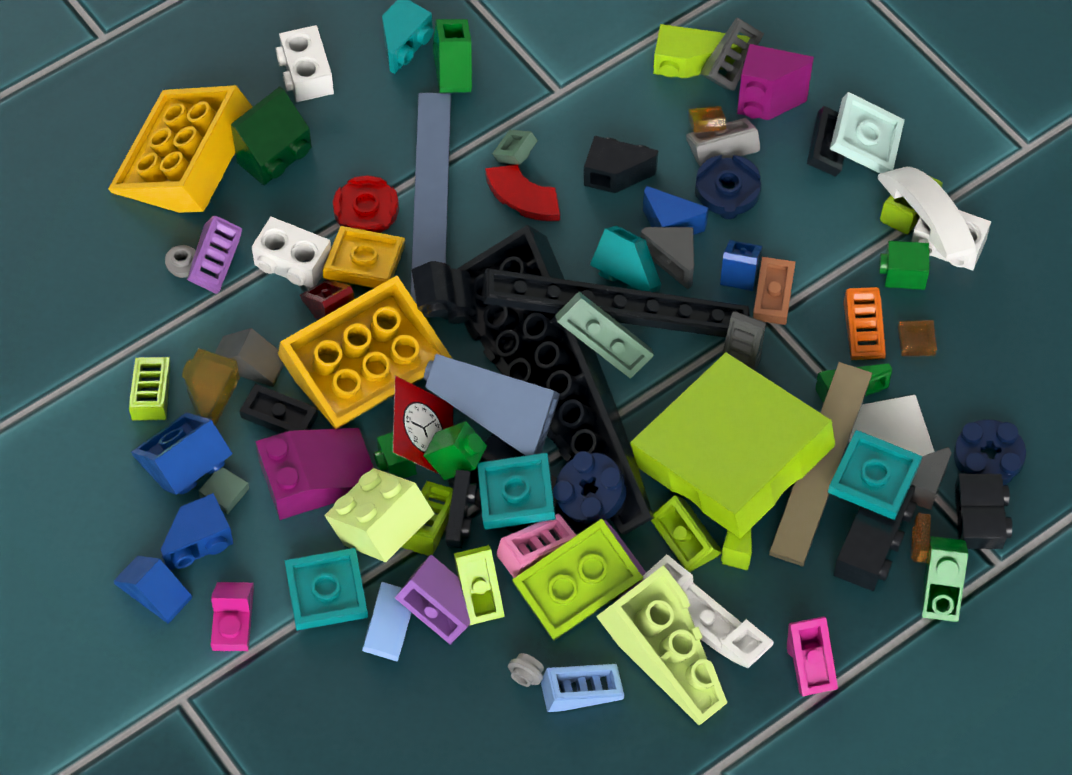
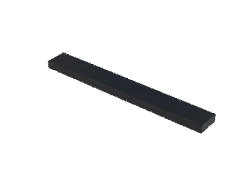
M486 268L483 275L484 304L557 314L578 292H581L619 323L724 338L727 336L733 311L749 316V306L489 268Z

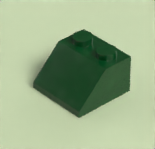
M280 86L231 124L237 164L263 186L273 178L281 176L289 165L297 159H302L312 148L308 125L285 90Z

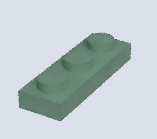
M578 292L555 315L559 324L630 379L654 356L652 348L581 292Z

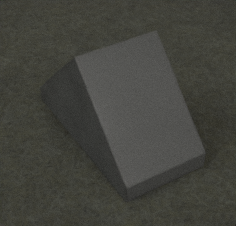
M645 227L642 229L640 237L646 240L653 261L686 289H689L693 284L694 274L693 227Z
M249 328L223 336L210 362V367L274 387L284 364L278 356L279 350L254 329Z
M949 447L922 457L919 469L911 484L912 487H915L912 501L916 502L917 505L932 509L948 468L952 453Z

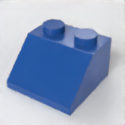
M188 412L131 452L134 458L165 491L175 495L185 494L197 485L196 480L206 473L211 474L221 469L225 465L224 460L233 454L211 419Z

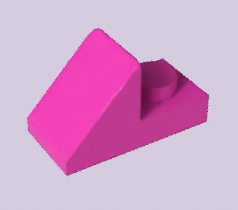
M217 582L211 596L214 611L211 635L212 651H249L254 583Z
M826 617L789 623L787 653L794 660L799 694L807 696L838 689Z

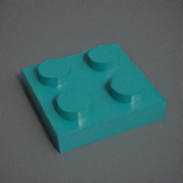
M856 430L829 485L828 493L895 520L919 469L923 456Z
M548 453L478 463L482 518L485 530L556 520Z
M356 548L284 560L296 631L368 618Z

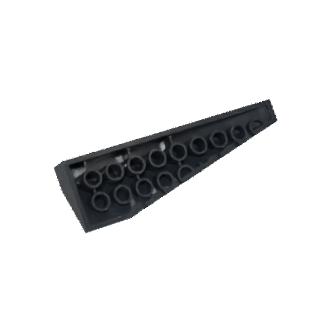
M526 225L457 268L468 271L471 274L477 314L469 316V320L464 322L471 337L475 341H481L485 348L484 354L503 375L551 389L560 394L547 437L559 448V452L566 462L572 460L577 453L586 451L606 455L621 468L625 476L626 498L619 511L610 520L621 534L626 535L654 519L623 423L595 351L559 324L554 313L484 304L483 275L486 268L564 279L547 236ZM596 481L585 485L594 494L598 490L595 486Z

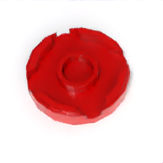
M369 175L354 177L347 181L348 184L342 188L340 186L335 192L333 210L335 220L340 226L381 233L389 229L397 219L399 212L397 192L394 188L392 189L387 185V181L380 177Z

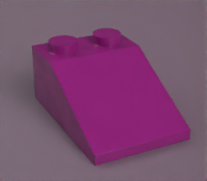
M359 428L287 431L255 441L259 463L279 520L335 503L359 482L362 475L374 468Z

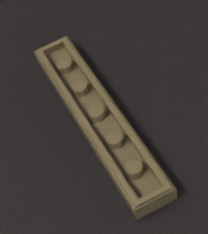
M841 362L838 363L820 412L832 420L836 446L802 479L794 483L770 549V556L804 567L829 497V485L844 456L871 381L872 372Z

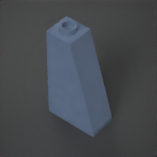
M439 354L435 355L434 361L430 360L424 373V380L427 381L425 387L525 456L541 454L560 396L558 392Z

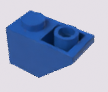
M214 493L179 508L160 549L163 562L170 571L175 568L182 569L188 567L194 560L208 554L215 555L221 553L229 545L234 544L230 526Z

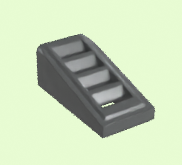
M736 18L705 63L700 74L722 88L734 91L741 78L749 45H759L764 33L743 20ZM739 31L750 38L748 43L737 37ZM732 44L743 49L740 54L731 49ZM726 55L735 60L733 65L724 60ZM720 67L728 71L725 76L718 72Z
M733 311L722 355L727 352L756 371L761 360L766 323Z

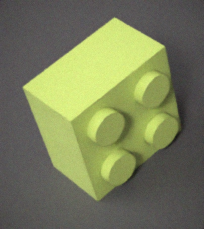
M373 468L362 475L359 482L346 495L340 497L324 516L344 546L356 548L358 552L387 562L434 515V512L415 482Z

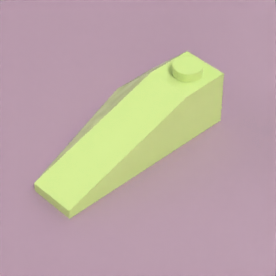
M663 565L596 617L617 645L700 725L726 705L727 700L711 661L707 660L700 640L703 637L699 627L694 626L688 607H690L688 598Z

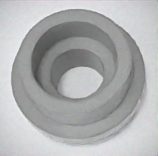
M179 245L170 249L165 256V264L168 271L180 278L188 277L196 250L187 245ZM186 258L183 261H178V259Z
M520 653L516 659H511L508 664V669L512 673L511 677L518 684L529 687L530 685H539L543 679L541 673L544 667L534 657Z

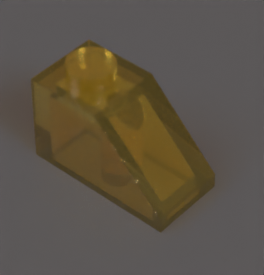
M198 348L193 360L189 359L186 362L182 377L185 379L187 392L197 415L211 419L216 426L240 379L237 361Z

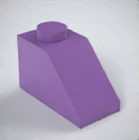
M432 555L419 566L395 596L397 601L449 644L471 623L459 577Z

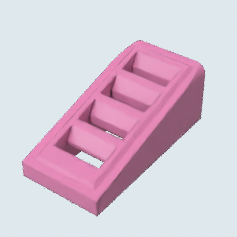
M559 513L555 515L556 520L538 522L501 538L497 557L513 578L577 536ZM553 529L560 540L556 541L549 531ZM538 537L542 538V540L546 543V546H544L541 543ZM528 544L533 552H530L525 545Z

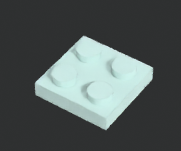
M848 92L841 101L830 149L878 173L891 171L894 168L905 119Z

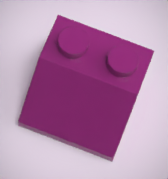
M750 44L741 74L737 114L754 119L770 120L807 102L814 57Z

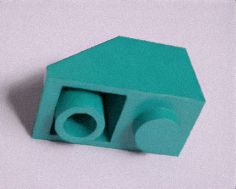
M397 0L382 15L383 35L390 72L395 74L403 65L409 64L414 53L422 44H427L433 36L432 13L410 0Z
M617 225L605 228L590 266L598 269V274L603 278L611 281H617L618 279L628 284L627 289L648 292L659 291L662 284L646 240Z

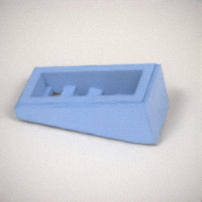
M617 664L547 668L541 681L547 712L566 711L623 700L624 698ZM600 677L606 678L608 690L602 689ZM590 679L593 691H588L586 680ZM571 683H576L577 692H573Z

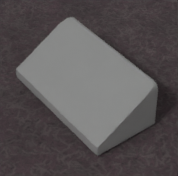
M747 118L691 132L686 135L688 144L699 166L711 157L722 155V159H732L733 155L745 156L760 151L758 129Z

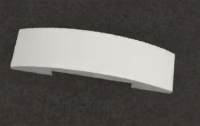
M908 166L878 174V180L894 199L904 197L931 229L929 241L945 260L975 252L976 245L961 213L948 194L930 176L919 169Z
M666 554L643 575V580H645L664 565L688 598L690 603L688 610L694 626L699 627L703 637L701 640L731 661L749 668L773 646V641L747 619L743 623L740 622L693 583V575Z

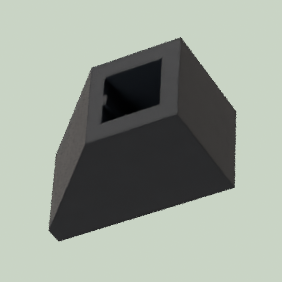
M594 136L584 165V186L617 193L650 178L657 171L658 150L650 149L644 145L620 142L614 138Z

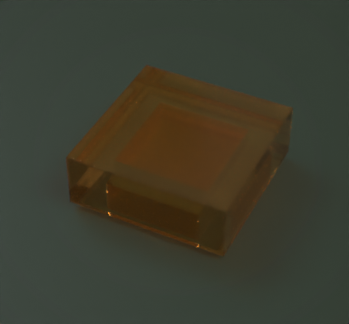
M721 106L689 109V121L695 133L726 129V117Z
M933 320L899 321L898 332L901 356L936 355L937 344Z
M918 513L916 515L912 529L911 559L914 562L926 561L930 547L931 514Z

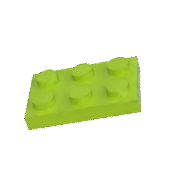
M600 519L512 579V582L554 641L642 581L643 576L603 519Z

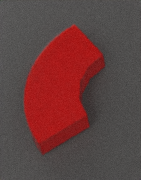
M518 165L485 168V176L489 188L502 204L508 205L526 218L540 221H560L555 187H542L530 182L522 175Z

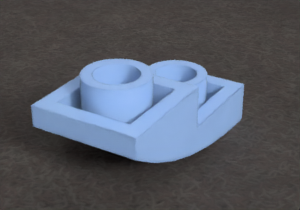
M381 582L362 651L398 661L411 612L395 599V596L402 589L401 587Z

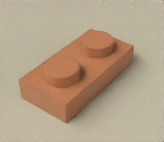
M762 257L753 318L763 322L786 325L795 261Z

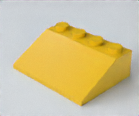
M236 85L162 90L108 189L113 194L178 213L204 212L219 182L223 178V174L232 157L235 155L231 124L253 106Z
M397 275L282 340L278 351L279 358L294 381L335 429L394 396L395 375L414 384L424 378L426 366L430 360L434 361L436 354L452 358L423 313L418 310L417 304Z

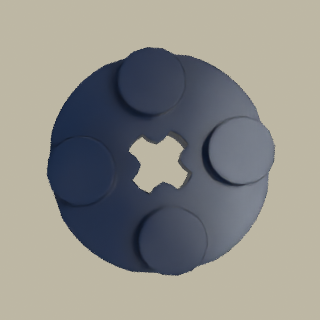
M722 155L711 157L698 169L695 195L703 206L709 208L708 210L720 214L724 219H734L738 214L745 213L753 208L758 202L761 192L759 170L751 161L742 156L733 155L732 159H722ZM724 181L728 184L732 181L735 183L734 188H723L721 182Z
M979 420L967 423L957 438L954 449L955 464L962 474L963 472L966 474H1001L1003 485L1011 482L1012 478L1020 473L1026 459L1025 443L1018 434V428L1010 422L1003 423L997 420ZM992 448L998 453H996L994 459H988V455L981 453V450Z
M582 451L577 453L560 471L556 485L553 488V495L557 499L562 511L577 523L588 525L600 519L607 520L619 511L626 498L624 474L621 468L608 456ZM596 481L597 492L595 494L589 492L584 496L585 485Z

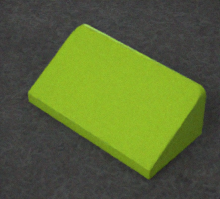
M674 495L653 513L654 519L651 522L688 572L715 559L722 553L718 544L685 499Z

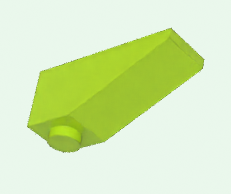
M660 24L654 54L653 74L679 78L701 75L700 73L705 63L726 33ZM737 35L738 38L746 43L750 40L748 36ZM735 44L731 46V49L739 54L743 50ZM726 55L724 60L733 65L735 60Z

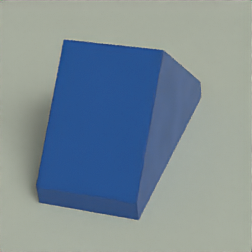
M646 186L643 198V211L651 227H693V235L705 231L708 207Z
M729 240L723 254L720 285L753 291L762 246Z
M137 556L114 580L116 586L166 623H169L192 599V595L159 558Z

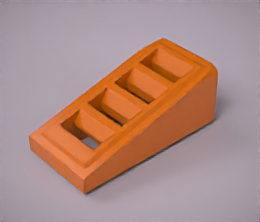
M878 287L847 289L843 303L851 360L885 359L886 350L880 289ZM872 315V318H856L855 316ZM857 329H874V331L857 332ZM876 341V345H858V342Z

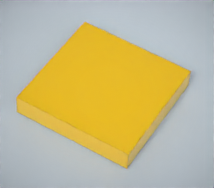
M340 226L323 268V278L375 288L394 277L405 247V238Z

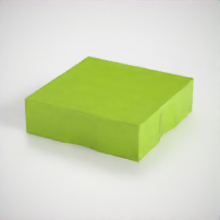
M727 352L630 442L634 458L640 470L672 492L691 500L705 515L740 539L775 505L787 488L802 479L836 446L831 419Z

